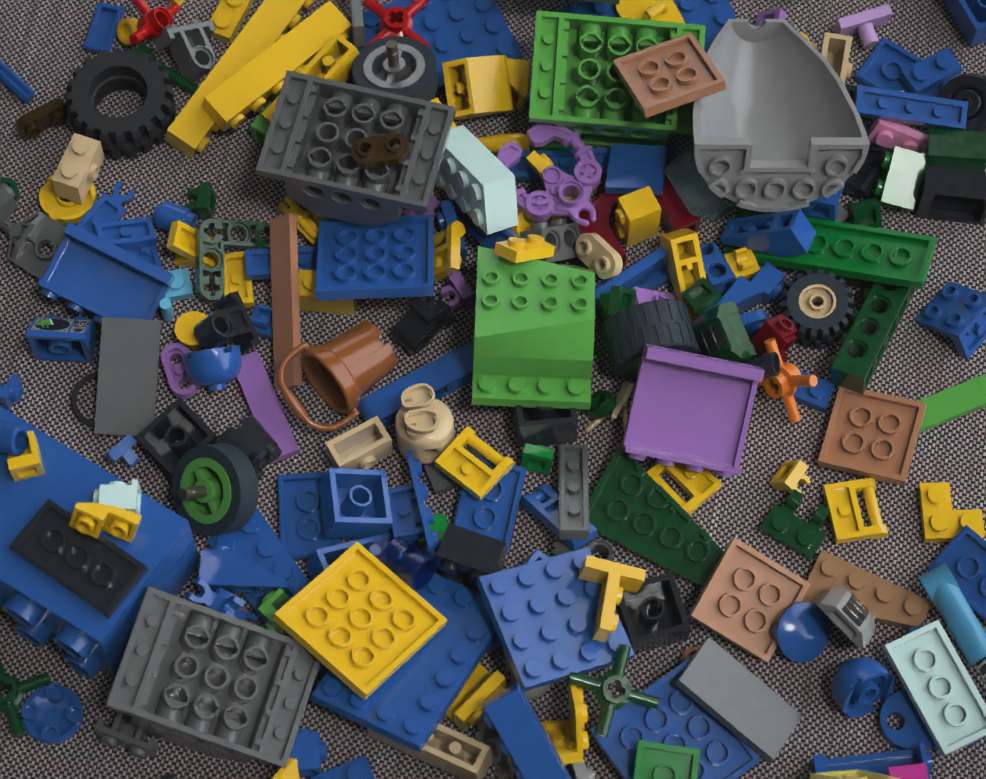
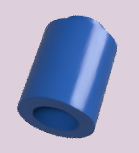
M0 420V452L13 455L23 454L29 443L28 428L22 424Z

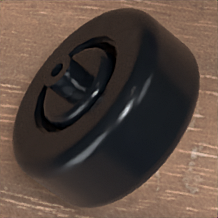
M967 73L949 80L941 88L937 97L968 102L966 129L964 131L986 132V77L980 74Z

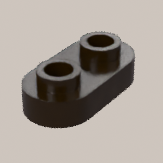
M53 99L27 112L15 122V129L22 138L34 139L38 137L43 131L53 126H59L67 120L66 103L63 99Z
M399 133L360 138L351 147L352 161L357 167L362 169L400 164L408 158L410 153L409 141L404 135ZM398 144L399 147L391 148L390 145ZM364 148L370 149L367 153L361 152Z

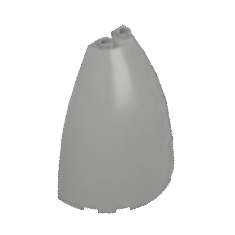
M728 19L707 52L708 57L724 78L726 90L695 100L693 106V149L699 174L701 173L708 187L720 198L726 197L736 202V206L753 211L782 212L810 206L809 202L820 197L829 198L844 187L843 183L853 173L857 174L866 159L870 147L861 117L843 81L822 54L785 19H765L764 22L756 26L750 24L749 19Z

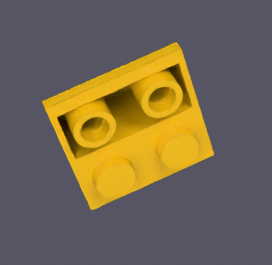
M506 55L468 57L442 63L447 104L455 107L454 119L466 120L514 110Z

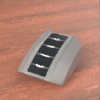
M832 585L815 601L817 606L860 650L867 645L875 632V612H870L849 590V586Z

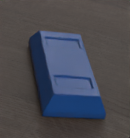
M98 2L83 49L110 53L117 34V25L122 19L125 7Z

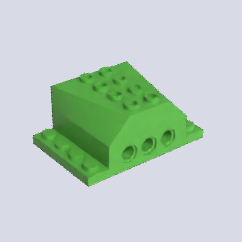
M536 10L528 122L555 124L556 127H565L573 132L578 131L582 142L585 145L611 147V144L665 146L670 134L693 136L692 118L694 101L645 118L614 70L613 60L691 32L704 49L706 25Z
M478 246L472 405L508 407L522 405V407L533 408L541 406L558 409L576 408L590 410L595 328L594 270L583 265H558L537 259L514 263L493 254L494 249Z

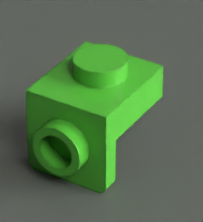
M279 588L277 591L269 592L262 599V605L258 609L268 619L264 625L269 630L291 638L292 636L273 620L274 614L290 599L284 590Z

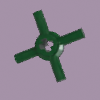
M619 644L612 672L602 675L599 679L570 672L567 680L568 684L595 691L598 702L603 706L596 735L608 738L615 709L624 707L628 702L657 709L660 702L659 697L632 690L629 679L624 675L631 647L625 644ZM616 684L615 689L620 691V693L611 697L612 692L607 690V688Z
M0 658V712H5L13 738H19L25 735L17 707L24 699V693L46 686L52 682L48 672L20 682L17 678L5 674ZM8 689L9 696L3 698L2 692Z

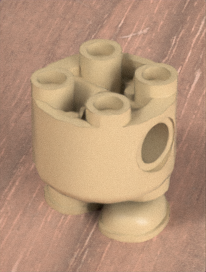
M418 383L409 386L402 392V406L395 417L396 442L400 453L407 462L406 450H411L414 460L420 458L421 464H432L455 440L454 417L450 408L441 400L435 398L434 389L430 385Z

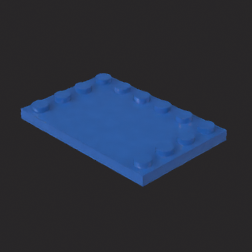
M405 560L396 575L448 619L446 625L367 699L363 700L330 670L325 674L311 696L312 702L420 753L498 634L481 593L452 580L442 578L439 574Z

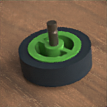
M225 443L193 447L180 458L173 474L172 495L178 514L189 521L192 531L204 536L232 533L242 529L254 515L258 502V481L250 460L241 450Z

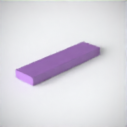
M258 351L241 356L242 366L236 378L252 417H255L282 450V454L272 464L299 454L298 445Z

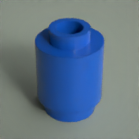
M165 200L162 204H157L155 207L153 220H155L156 227L166 231H170L171 222L177 220L195 228L197 214L192 213V210Z

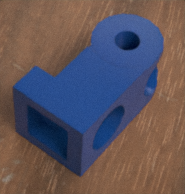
M712 241L700 246L706 279L720 292L721 296H724L735 283L736 276L717 245Z

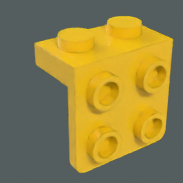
M479 663L445 715L463 732L470 725H476L483 717L482 712L485 710V700L506 689V677L498 670L491 674Z
M568 684L570 719L541 722L564 765L584 762L583 750L589 749L588 733L585 731L584 724L588 723L587 706L584 704L583 690L571 684Z

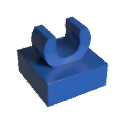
M255 304L250 319L256 333L260 338L273 341L272 307Z

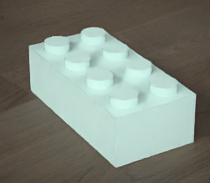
M464 125L452 128L437 175V186L442 187L448 197L460 206L461 211L467 213L473 220V223L479 226L487 235L518 225L515 175Z

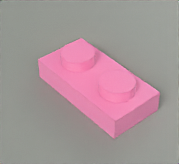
M876 119L867 130L869 142L881 147L892 148L897 146L921 153L928 145L929 135L894 121Z

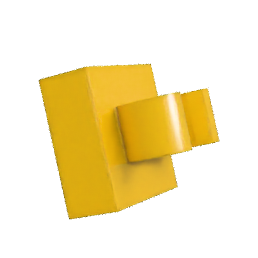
M746 247L734 250V252L723 256L736 276L735 282L740 276L747 280L754 278L760 271L753 251Z
M801 459L784 461L769 484L776 491L787 490L791 494L793 489L802 493L797 488V483L809 484L811 482L810 478L804 474L808 466Z

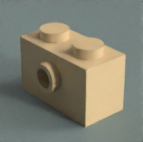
M825 32L820 53L845 84V79H850L853 67V63L848 62L852 37Z
M73 134L52 178V184L57 197L83 205L93 182L96 181L99 175L100 167L105 158L101 141L80 134Z
M378 416L325 442L327 457L334 468L370 469L378 460L393 453L392 439Z

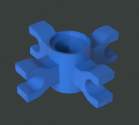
M196 578L193 582L200 587V595L196 597L192 593H187L184 597L188 601L201 603L207 608L240 620L247 618L249 621L255 622L258 616L251 612H244L238 609V607L244 606V600L220 587H217L215 592L211 591L208 583L201 578Z

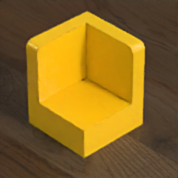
M33 430L27 431L29 443L23 454H8V467L14 482L45 474L38 440Z

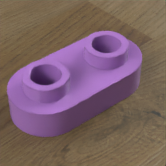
M171 343L161 352L162 365L173 395L177 398L189 399L197 394L200 386L191 381L185 370L182 354L190 352L181 343ZM175 358L182 359L177 364L172 363V360ZM183 383L190 384L186 389L180 388Z

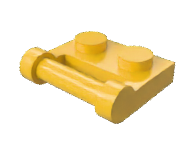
M460 221L450 223L447 229L434 235V283L460 270L462 261L460 255L461 237L465 235V227Z
M469 426L435 460V466L479 501L489 493L503 476L509 473L515 464V461L510 457H503L477 437L476 431ZM470 445L496 465L494 470L463 447Z
M675 462L674 466L657 463L646 472L690 516L722 487V483L707 468H704L703 472L686 469V464ZM666 472L692 499L686 503L660 475Z
M874 478L851 480L823 486L822 490L826 506L830 509L828 515L835 544L870 538L881 539L888 536L887 526L882 523L874 491L877 488ZM856 492H861L864 495L871 526L864 527Z

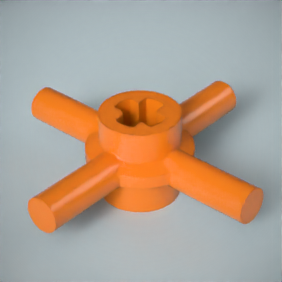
M775 338L765 340L764 344L767 353L776 352L778 354L780 374L769 377L764 375L763 381L758 382V386H763L767 394L772 398L779 399L782 397L790 423H796L801 420L794 399L797 387H815L818 383V378L815 375H801L800 370L792 363H785L783 365Z

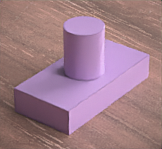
M886 4L839 18L833 27L834 34L846 36L858 32L863 47H873L879 43L874 27L887 24L893 14L890 5Z

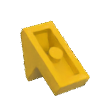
M180 220L171 222L166 248L176 253L174 264L195 268L196 229ZM206 253L203 256L205 266L215 268L217 264L215 256L210 253Z

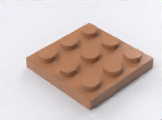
M692 32L613 60L614 70L645 118L726 90L724 78Z
M839 386L818 458V466L905 486L925 415L926 403L871 390H865L862 395Z
M732 537L688 617L762 662L768 663L778 645L777 640L774 639L772 634L774 625L778 623L786 609L795 602L802 601L811 583L736 537Z

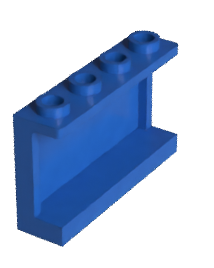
M68 222L64 230L65 236L42 280L39 279L37 282L39 288L42 289L41 294L53 301H56L58 297L67 301V307L79 314H82L84 310L93 314L92 320L101 325L102 317L153 320L160 308V301L165 298L175 279L174 275Z

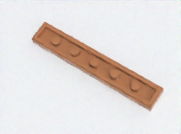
M286 214L269 219L274 389L280 390L277 383V370L280 361L289 351L301 344L297 215ZM301 353L295 356L286 366L284 380L288 389L302 386Z

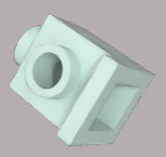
M132 479L131 485L121 481H112L109 485L100 484L99 489L94 490L93 503L119 507L140 515L142 490L138 479Z

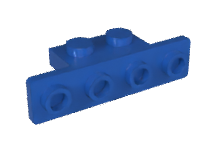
M406 450L412 484L388 489L395 543L401 544L425 538L430 560L435 561V549L439 548L440 543L437 530L431 532L429 526L435 524L431 506L425 507L424 501L429 500L426 483H419L418 477L423 476L420 458L414 460L412 451Z

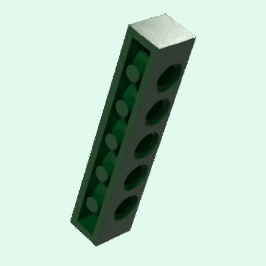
M875 282L872 288L867 287L862 299L864 304L861 310L856 309L851 320L852 328L849 332H844L839 347L841 349L838 355L834 353L829 361L828 370L831 371V383L862 395L864 394L916 288Z

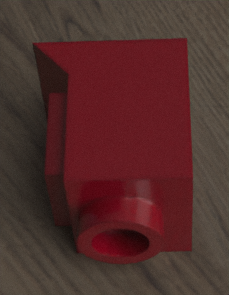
M781 313L766 320L751 340V343L756 353L762 357L763 353H767L764 341L775 338L782 361L787 360L786 352L797 337L795 335L799 330L790 319Z

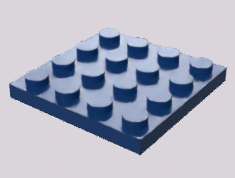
M434 214L400 216L397 221L374 227L333 218L319 219L316 300L333 301L340 299L361 300L368 298L434 296Z
M589 547L484 575L476 581L516 681L523 692L568 679L570 672L582 675L612 666L616 659L619 644L631 647L628 661L632 660L635 656L620 619L618 620L615 633L611 632L605 642L592 640L601 584L578 579L579 569L587 555L592 556Z
M689 659L642 691V693L660 698L657 709L628 702L624 707L614 711L608 738L596 735L598 724L588 730L622 779H632L638 740L700 749L697 779H737L759 763L761 758L746 743L674 684L690 662Z

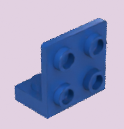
M948 282L915 320L918 325L950 336L958 355L969 359L986 340V294L954 282Z

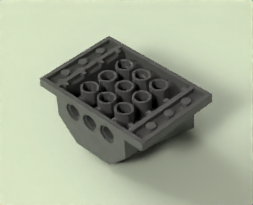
M287 70L255 169L256 175L285 181L287 196L316 215L374 227L399 220L402 208L427 213L454 120L455 107ZM399 133L404 135L409 141V156L400 164L362 169L357 167L351 158L352 144L360 138ZM391 144L390 147L397 148L399 145ZM364 148L361 150V152L364 153L370 151V149Z
M148 586L105 707L132 716L130 722L155 737L215 758L249 763L255 759L278 768H286L320 661L293 638Z

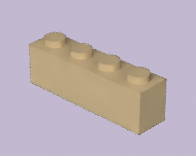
M441 724L437 726L420 753L367 728L370 737L461 779H483L493 761L490 746Z

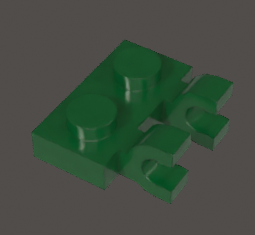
M793 489L783 508L774 504L761 525L759 532L811 562L826 538L827 534L820 529L828 518L830 509L819 504L810 522H805L794 515L803 501L804 494Z

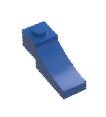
M766 262L751 281L740 276L722 297L723 299L715 306L735 300L739 310L738 313L760 304L766 307L772 299L777 301L781 297L783 290H785L783 283L786 274Z

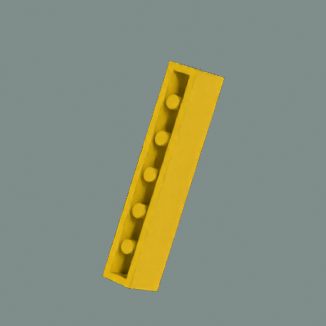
M329 0L206 95L202 104L203 110L223 132L230 127L233 129L237 128L246 119V114L252 110L254 112L259 111L267 103L266 99L272 94L275 96L280 94L287 70L300 73L336 33H339L348 40L352 24Z

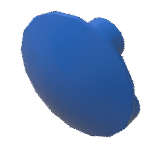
M802 601L795 602L786 609L772 630L773 637L777 640L782 653L790 660L800 663L813 661L822 654L828 643L830 633L828 620L824 612L815 604Z
M52 682L34 691L21 709L23 725L28 734L38 742L46 744L62 743L73 737L80 729L84 717L83 704L77 694L57 682Z

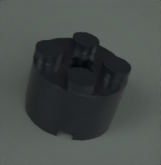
M246 417L239 421L242 426L235 430L230 426L213 444H230L241 450L250 460L258 481L264 474L263 469L269 463L279 458L282 450L255 417Z

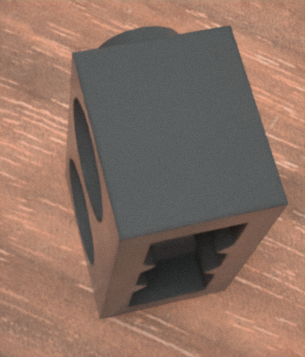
M566 218L550 220V226H548V222L530 224L531 230L520 232L521 238H527L529 234H536L544 237L545 242L555 245L553 257L537 260L551 263L578 257L575 251V243L580 236L579 224L575 222L567 223Z

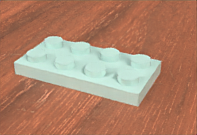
M939 620L896 639L883 647L942 757L986 736V704Z

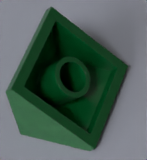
M929 128L926 166L984 172L986 164V132Z

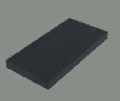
M48 499L9 546L10 550L110 619L149 571L148 567L101 534L97 539L70 527L69 523L72 514Z

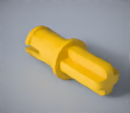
M286 197L283 199L290 206V209L280 202L278 206L279 211L284 215H297V230L311 244H317L319 227L311 219V214L307 211L304 212L292 198Z

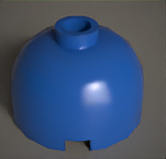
M240 345L182 354L185 370L191 381L200 386H208L209 391L226 389L225 383L234 380L242 366Z
M858 657L845 660L838 666L832 680L831 690L842 712L846 713L850 718H858L873 712L876 708L872 704L876 703L880 698L885 702L894 688L895 680L887 668L879 661L869 657Z

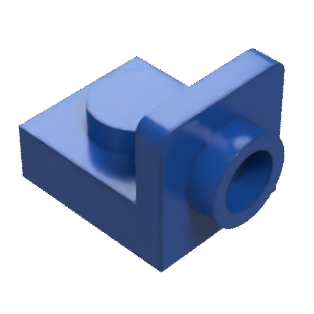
M13 373L6 387L0 382V406L8 411L11 410L14 402L18 403L23 395L24 388L19 375Z

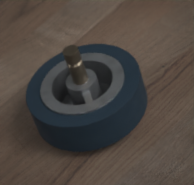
M387 37L374 41L364 47L353 62L354 85L426 101H430L434 97L438 88L437 65L433 52L424 43L412 38Z

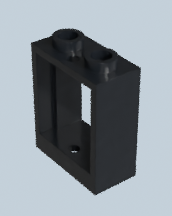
M926 166L916 198L915 217L983 225L986 218V172Z

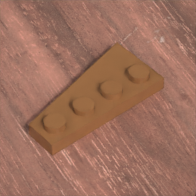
M823 550L810 573L807 582L811 583L802 599V602L817 606L815 601L832 585L849 586V590L869 611L875 612V620H879L883 624L905 629L921 626L932 604V601Z

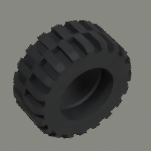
M121 48L112 49L113 52L110 53L102 51L97 53V57L94 59L89 57L83 61L84 66L82 68L77 67L72 73L73 79L68 81L65 103L74 133L101 141L104 157L111 154L113 159H122L124 155H129V158L138 157L137 153L142 151L146 154L153 150L152 145L156 144L158 146L164 141V133L166 134L167 129L176 117V104L168 73L164 72L163 66L158 61L153 62L152 56L146 53L138 55L137 50L128 49L127 52H124ZM131 90L146 97L143 105L128 116L109 117L96 110L104 97L116 91Z

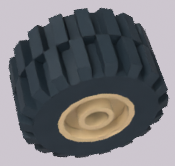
M818 269V273L813 274L812 270H807L805 276L799 273L794 276V282L790 280L786 284V290H783L781 296L780 314L782 313L786 318L790 319L799 330L795 335L797 338L794 343L797 344L801 340L805 348H809L810 344H814L815 349H821L822 344H826L828 348L833 346L834 339L839 342L844 332H848L853 315L854 298H851L852 291L850 287L845 288L846 282L842 278L836 280L835 273L830 272L829 275H826L824 270Z

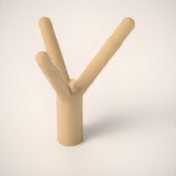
M629 381L623 382L616 398L617 403L614 409L605 417L595 419L585 428V432L589 433L610 414L612 419H616L619 412H621L625 433L628 420L626 405L634 387L633 383Z

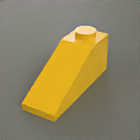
M683 228L661 234L659 238L661 247L668 254L665 265L677 300L686 304L690 320L692 321L699 315L683 300L681 293L702 277L706 279L698 234Z

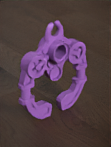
M536 124L527 130L526 135L532 146H545L553 140L562 143L564 147L571 145L576 151L574 158L579 162L575 165L574 175H568L555 166L546 167L542 173V183L546 191L537 190L527 194L524 188L516 189L517 208L525 212L528 218L536 222L546 221L551 216H569L575 223L586 227L589 225V221L579 217V212L584 210L589 212L591 222L596 221V210L589 200L592 189H595L601 182L602 168L596 162L591 146L585 145L582 142L578 131L573 132L565 127H556L555 124ZM510 141L500 148L497 158L509 169L519 163L522 149L515 142ZM572 196L576 199L571 201L565 199L564 197Z

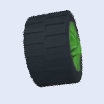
M658 299L629 306L611 315L602 326L612 370L619 377L637 378L644 343L695 354L698 353V346L686 304L679 300Z

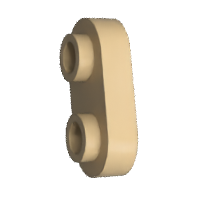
M583 233L577 238L575 251L578 258L590 269H593L599 278L612 279L620 275L623 267L620 254L599 234Z

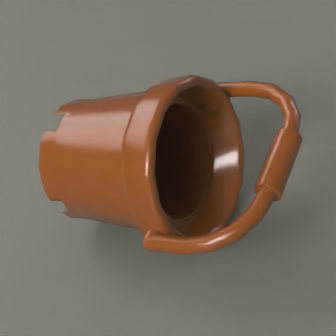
M363 320L323 345L313 344L310 346L307 342H302L289 351L280 361L277 370V383L283 394L281 397L298 420H302L310 428L320 432H334L345 427L359 416L360 412L357 407H359L361 397L398 364L393 347L389 342L385 345L378 337L383 333L375 325ZM302 352V368L317 394L333 410L340 414H348L342 420L330 425L314 422L307 415L308 412L294 393L288 390L284 380V372L287 364L299 353Z

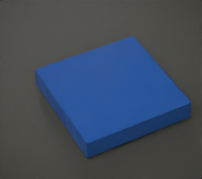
M611 144L605 184L606 194H629L650 186L654 195H663L668 146Z

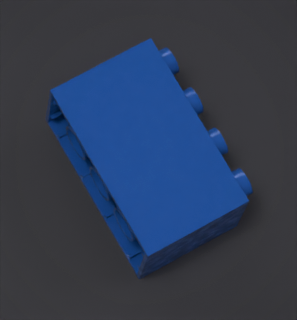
M0 406V420L22 424L29 431H34L38 440L45 472L44 475L14 482L8 467V453L0 452V608L2 607L17 621L13 628L32 644L43 648L50 638L53 639L59 647L67 652L63 660L81 675L93 680L101 669L115 678L147 587L149 586L178 596L200 565L189 521L142 493L140 507L142 518L131 543L116 538L102 530L100 533L102 536L146 565L149 570L113 616L108 619L10 550L9 546L48 499L72 514L77 503H93L94 490L99 489L100 484L109 485L112 481H124Z

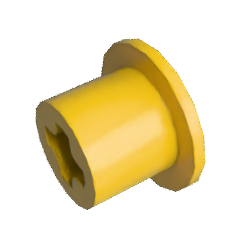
M189 311L182 314L175 323L177 339L189 349L199 350L203 348L195 338L194 327L207 316L198 311Z

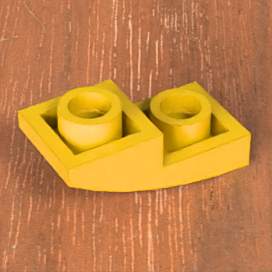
M77 503L74 507L69 526L97 539L102 530L116 538L131 543L137 533L142 516L111 505Z

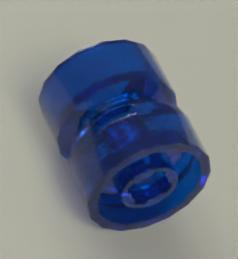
M404 537L393 539L380 557V561L415 592L422 590L431 581L437 568V560L423 550H418L413 543Z

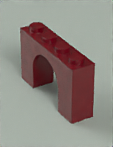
M666 165L663 195H654L661 207L660 221L668 233L683 228L698 232L701 217L668 165ZM605 191L590 201L596 210V221H590L588 211L579 212L580 218L589 221V225L586 227L579 225L580 235L583 233L599 234L620 254L623 262L622 268H624L627 254L612 232L609 223L615 216L614 211L617 209L618 197L626 194H606ZM568 216L567 223H574V221Z

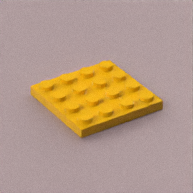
M359 542L351 546L282 606L273 617V620L363 700L367 699L446 625L448 620Z

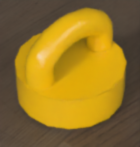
M123 18L117 25L118 39L126 46L134 45L130 42L129 36L137 31L136 24L138 20L136 18Z

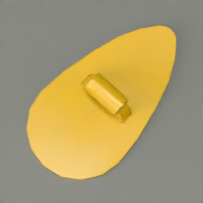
M620 0L619 4H616V12L620 18L685 23L673 0Z

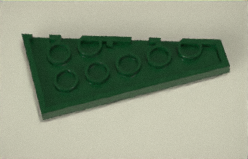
M619 444L589 499V522L597 528V534L704 588L724 551L646 473L639 463L628 457L627 452Z

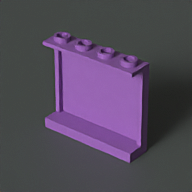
M644 343L622 449L628 452V457L645 461L646 456L657 458V463L662 465L674 466L675 462L686 464V469L703 472L704 468L715 470L714 474L722 477L732 478L733 474L741 475L742 470L739 466L758 382L763 381L765 370L759 366Z

